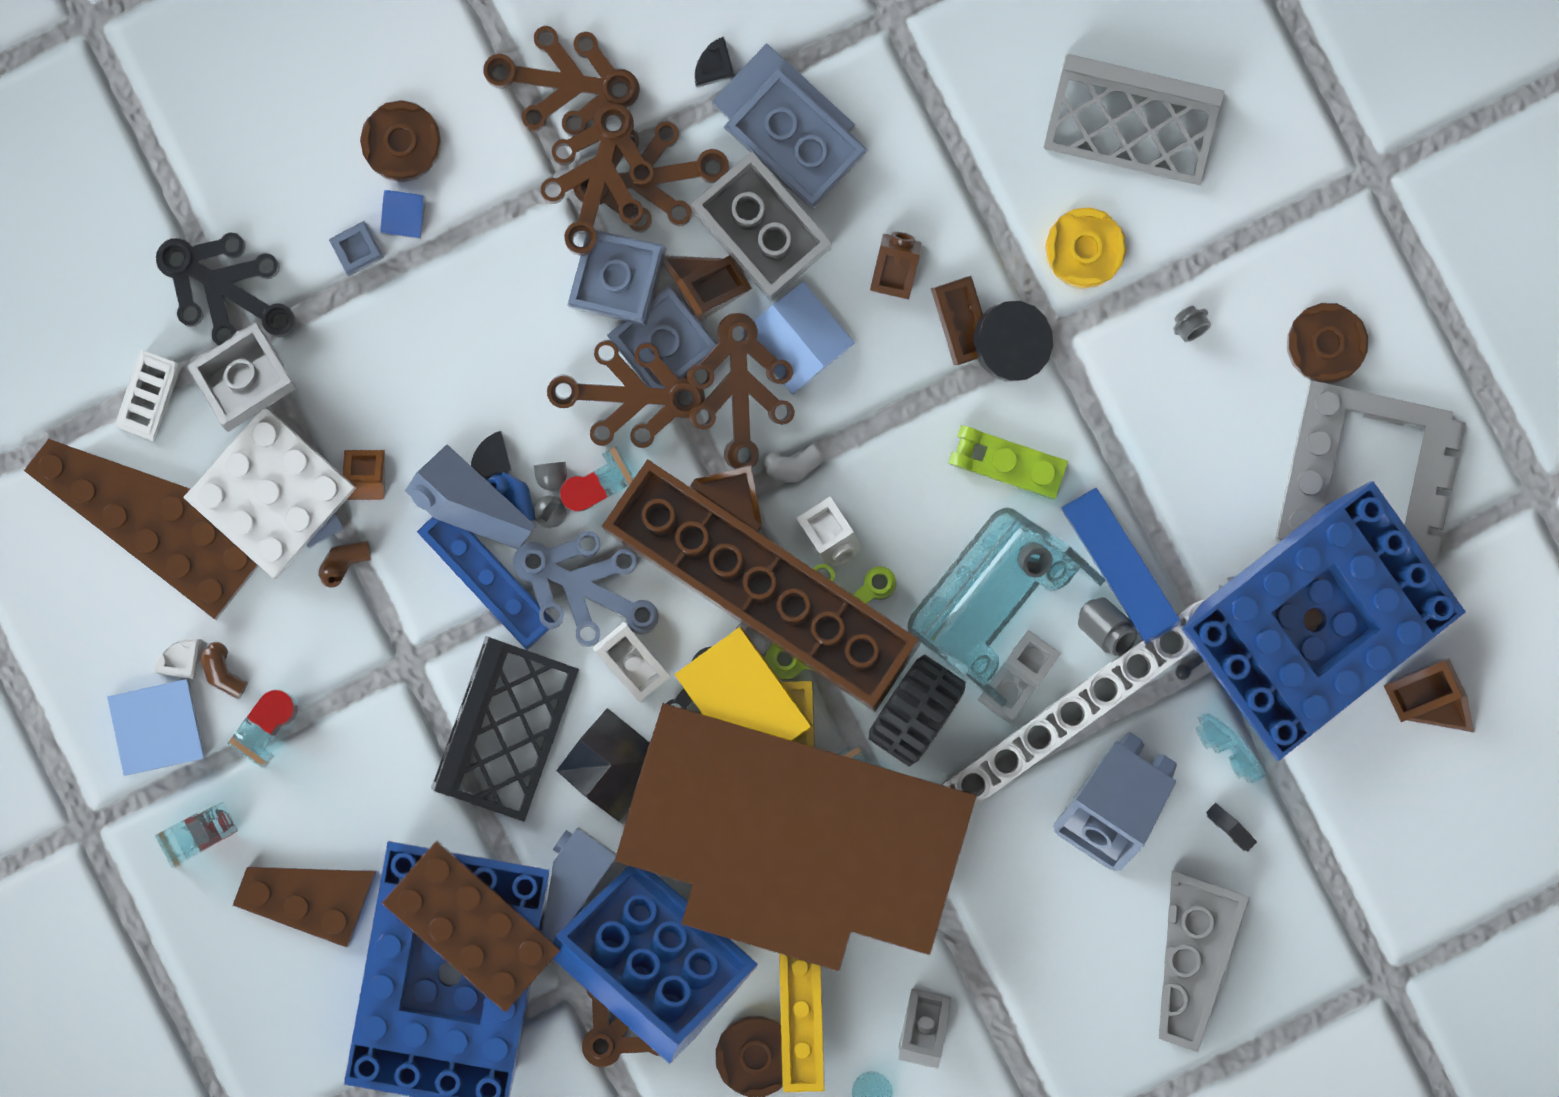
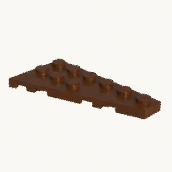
M51 439L45 442L23 470L215 620L218 619L259 566L183 498L190 488Z

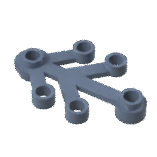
M582 532L576 540L550 549L537 542L522 545L514 555L513 567L520 579L532 583L541 609L539 619L544 627L555 629L562 624L564 619L562 608L554 603L548 580L563 586L577 626L576 639L582 646H594L600 638V629L596 623L592 622L584 597L625 617L628 627L637 634L650 633L656 627L659 614L654 604L646 600H638L633 603L593 583L615 574L628 575L632 573L636 567V556L632 551L628 549L618 550L613 555V558L570 572L556 564L578 555L584 557L596 555L600 548V539L594 532ZM592 538L596 543L595 548L591 551L583 550L580 546L582 539ZM531 555H536L541 559V565L536 569L527 567L525 563L526 559ZM622 555L630 557L632 565L627 569L618 567L616 563L618 557ZM548 609H555L559 613V619L556 622L549 623L544 619V613ZM639 609H645L650 613V619L645 623H640L635 619V612ZM585 627H591L595 630L596 636L591 641H585L580 636L581 630Z

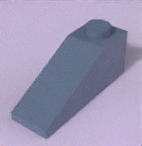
M445 445L417 471L405 490L412 497L414 503L419 508L426 510L433 518L515 549H519L524 545L537 527L449 445Z
M579 827L573 834L566 830L552 849L558 853V856L553 861L542 931L552 942H554L555 936L575 918L616 857L615 852Z

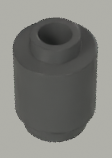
M1107 598L1092 599L1081 608L1078 627L1104 652L1119 656L1126 653L1134 645L1137 639V631L1134 629V625Z

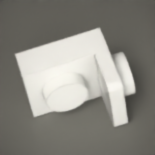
M828 497L796 518L824 563L832 568L848 563L863 548L831 497Z

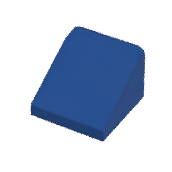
M384 190L380 233L421 239L426 205L425 196Z

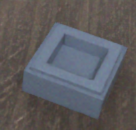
M365 221L328 239L348 276L384 258Z

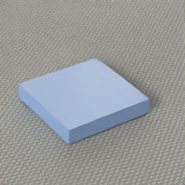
M189 679L107 696L124 776L205 759Z

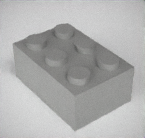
M752 151L690 204L691 211L770 301L832 248V242Z

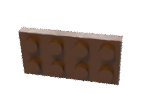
M438 840L381 903L505 1013L561 950Z

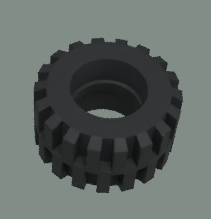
M927 655L919 657L906 673L871 726L868 740L909 767L917 763L964 694L966 681Z

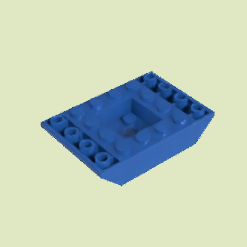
M1370 481L1323 507L1199 605L1182 631L1275 760L1280 761L1466 613V611L1374 481ZM1315 608L1322 616V623L1315 631L1311 632L1304 625V615L1309 609Z
M387 841L344 1085L410 1097H510L531 984L505 1013L463 975L457 984L447 985L442 982L439 977V969L447 961L381 904L429 848ZM451 852L541 931L546 904L549 869Z

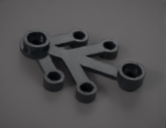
M227 233L219 240L194 246L180 238L166 240L156 252V264L165 276L173 279L179 304L177 317L182 324L194 327L200 324L203 319L201 307L194 303L190 276L204 285L214 327L211 336L217 345L220 346L224 343L219 341L217 337L220 329L229 328L231 330V338L237 332L229 322L224 297L260 318L264 329L272 336L284 337L294 330L296 317L289 307L280 303L268 305L233 284V282L257 276L264 279L274 278L279 272L280 265L273 255L264 253L252 261L210 270L200 264L199 261L223 254L229 258H238L244 253L245 242L238 234ZM232 238L239 241L237 251L227 252L225 248L226 242ZM175 252H181L184 256V261L179 266H173L170 263V257ZM265 259H270L274 263L273 270L269 273H262L260 271V263ZM188 307H194L197 311V316L192 321H186L183 317V313ZM278 314H284L287 317V324L283 328H275L273 325L274 317Z

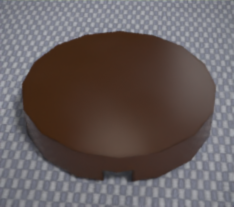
M403 100L388 102L378 107L363 124L360 137L362 154L372 170L385 179L397 182L416 180L429 172L439 158L442 144L439 127L431 114L418 104Z
M1320 303L1305 309L1293 321L1287 334V352L1292 365L1303 377L1322 383H1336L1349 378L1361 366L1368 352V334L1363 321L1351 310L1347 309V307L1338 303Z
M746 1016L732 1022L721 1034L715 1049L716 1068L722 1081L733 1091L746 1097H766L779 1091L783 1087L781 1024L765 1016Z

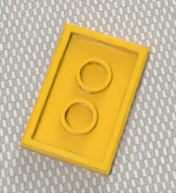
M741 626L674 674L703 715L791 741L812 726L811 722Z

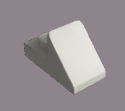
M625 622L593 647V650L639 703L670 677Z

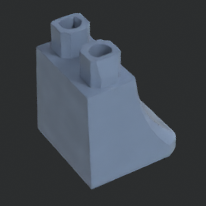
M1128 732L1119 742L1116 741L1104 754L1053 825L1054 831L1059 837L1113 871L1122 870L1143 848L1176 783L1173 775L1177 763L1166 755L1160 754L1154 758L1151 764L1139 757L1145 745L1140 738L1131 732Z

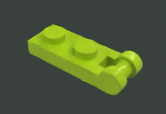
M960 425L957 434L960 441L956 452H951L948 461L949 465L1052 500L1056 499L1068 463L1067 460L968 426ZM975 444L986 447L982 462L971 458Z

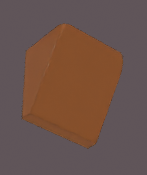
M344 450L342 475L357 487L347 500H383L385 498V450Z

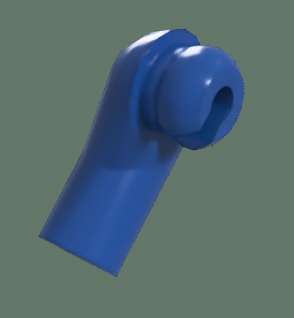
M498 473L487 480L531 522L536 520L529 487L525 482L508 473Z

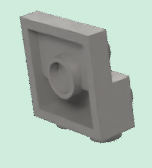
M257 323L237 331L231 339L213 350L204 352L196 361L187 366L219 422L227 432L297 389L267 336Z

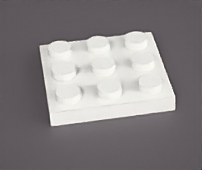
M267 407L257 413L183 498L273 579H277L357 487Z

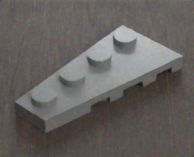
M1172 871L1159 1039L1198 1052L1250 897Z

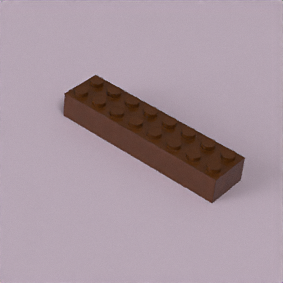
M648 459L602 525L607 534L874 712H876L921 645L917 637Z

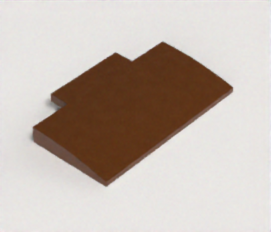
M662 703L614 861L692 884L682 925L832 970L840 971L851 932L930 955L977 795Z

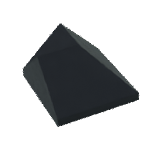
M607 708L579 739L556 771L587 799L619 822L630 809L650 742Z

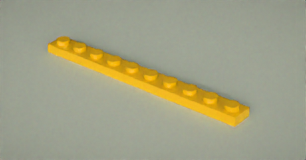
M813 681L782 682L812 724L809 729L792 741L815 747ZM779 954L783 1092L825 1091L821 966Z

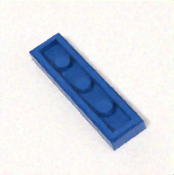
M1097 487L1062 507L1065 517L1145 645L1181 624L1180 619Z
M433 517L416 531L526 650L531 648L550 630L540 622L539 612L541 609L539 603L474 533ZM547 612L544 613L543 617L547 622H556Z

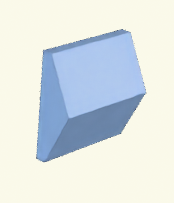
M804 281L771 305L754 321L758 330L757 341L774 357L785 360L792 366V378L784 384L792 395L855 344ZM779 364L774 368L773 372L781 379L785 375V368Z

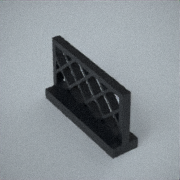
M485 636L431 789L437 793L451 796L525 822L579 669ZM508 652L523 657L530 672L510 683L502 669ZM531 661L540 663L545 666L538 670H534ZM552 668L567 673L562 690L547 696L537 675ZM500 676L504 686L495 690L498 678ZM533 678L542 699L521 709L512 691V687ZM507 690L516 712L495 721L488 707L491 698ZM559 697L555 710H553L549 701ZM545 704L551 716L549 727L533 735L524 713ZM485 715H487L491 724L481 728ZM519 716L528 734V738L507 747L498 726ZM493 729L503 750L481 760L475 747L477 737ZM545 736L540 749L536 739ZM531 742L538 756L535 766L519 773L510 752ZM473 753L477 762L470 766H467L471 754ZM506 755L515 776L493 785L484 764ZM480 767L489 788L475 795L460 791L459 787L464 774ZM531 774L529 783L526 788V785L522 778ZM518 780L524 793L519 811L503 806L496 790ZM492 793L496 803L482 797Z

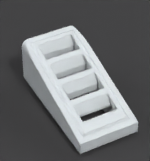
M140 349L115 427L154 441L182 365ZM148 366L166 372L164 379L146 374ZM142 381L160 387L159 395L140 389ZM136 397L156 403L154 410L152 411L134 404ZM134 412L150 418L149 426L128 419L130 413Z

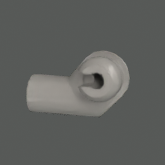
M811 444L797 458L781 457L777 452L769 453L764 458L762 466L767 471V476L774 481L796 483L805 478L825 458Z

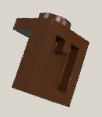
M892 232L891 235L883 234L870 291L909 300L922 243L915 241L912 235L903 232Z

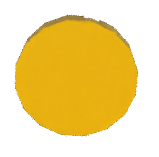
M1090 207L1073 209L1059 217L1049 230L1045 244L1046 259L1054 275L1065 284L1080 289L1099 287L1111 280L1121 268L1126 254L1125 235L1117 222L1106 212Z

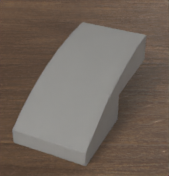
M1028 630L980 695L978 701L1011 723L1034 690L1040 685L1061 653Z

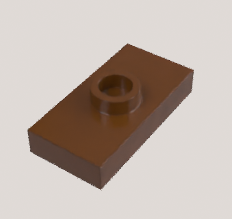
M966 276L930 288L953 364L961 365L976 360L978 354L976 346H974L973 335L977 322L983 315L972 276Z

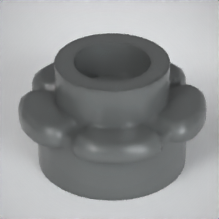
M1195 306L1182 310L1174 318L1176 322L1173 327L1174 334L1180 335L1184 342L1193 341L1203 335L1211 327V323L1206 317L1208 311L1206 309H1196Z

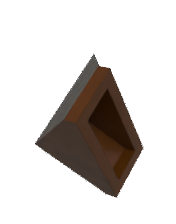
M665 255L663 266L699 322L752 289L730 255L725 258Z
M751 465L696 478L691 483L690 487L755 531L759 532L762 528Z
M1450 658L1434 661L1384 685L1400 722L1407 720L1474 732L1468 697Z

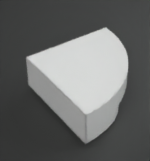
M184 639L171 645L157 659L153 673L195 679L202 639Z

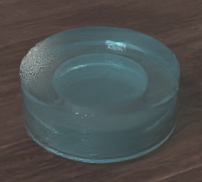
M875 1071L861 1074L852 1086V1097L893 1096L890 1081L883 1074Z

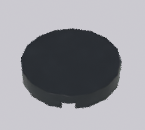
M1023 301L1002 302L987 309L978 320L973 335L974 346H976L978 354L977 359L980 365L991 376L1004 381L1027 380L1038 374L1048 363L1053 349L1052 329L1046 316L1034 305Z

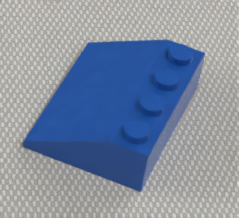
M628 865L555 936L553 943L561 950L553 960L663 1059L671 1064L757 968L758 963L729 938L682 925L688 902L657 874Z

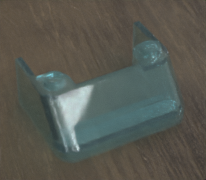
M1002 508L986 521L913 611L908 620L907 629L909 633L920 640L924 647L1001 707H1004L1008 701L988 684L989 680L996 674L999 666V656L989 646L1039 584L1047 590H1058L1069 584L1077 572H1080L1099 586H1102L1106 580L1069 545L1014 509ZM1036 542L1042 544L1052 554V566L1041 577H1029L1019 567L1017 562L1020 548L1026 543ZM1033 554L1031 557L1039 559L1040 555Z

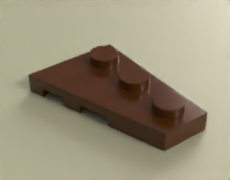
M247 867L232 906L347 948L350 945L377 871Z

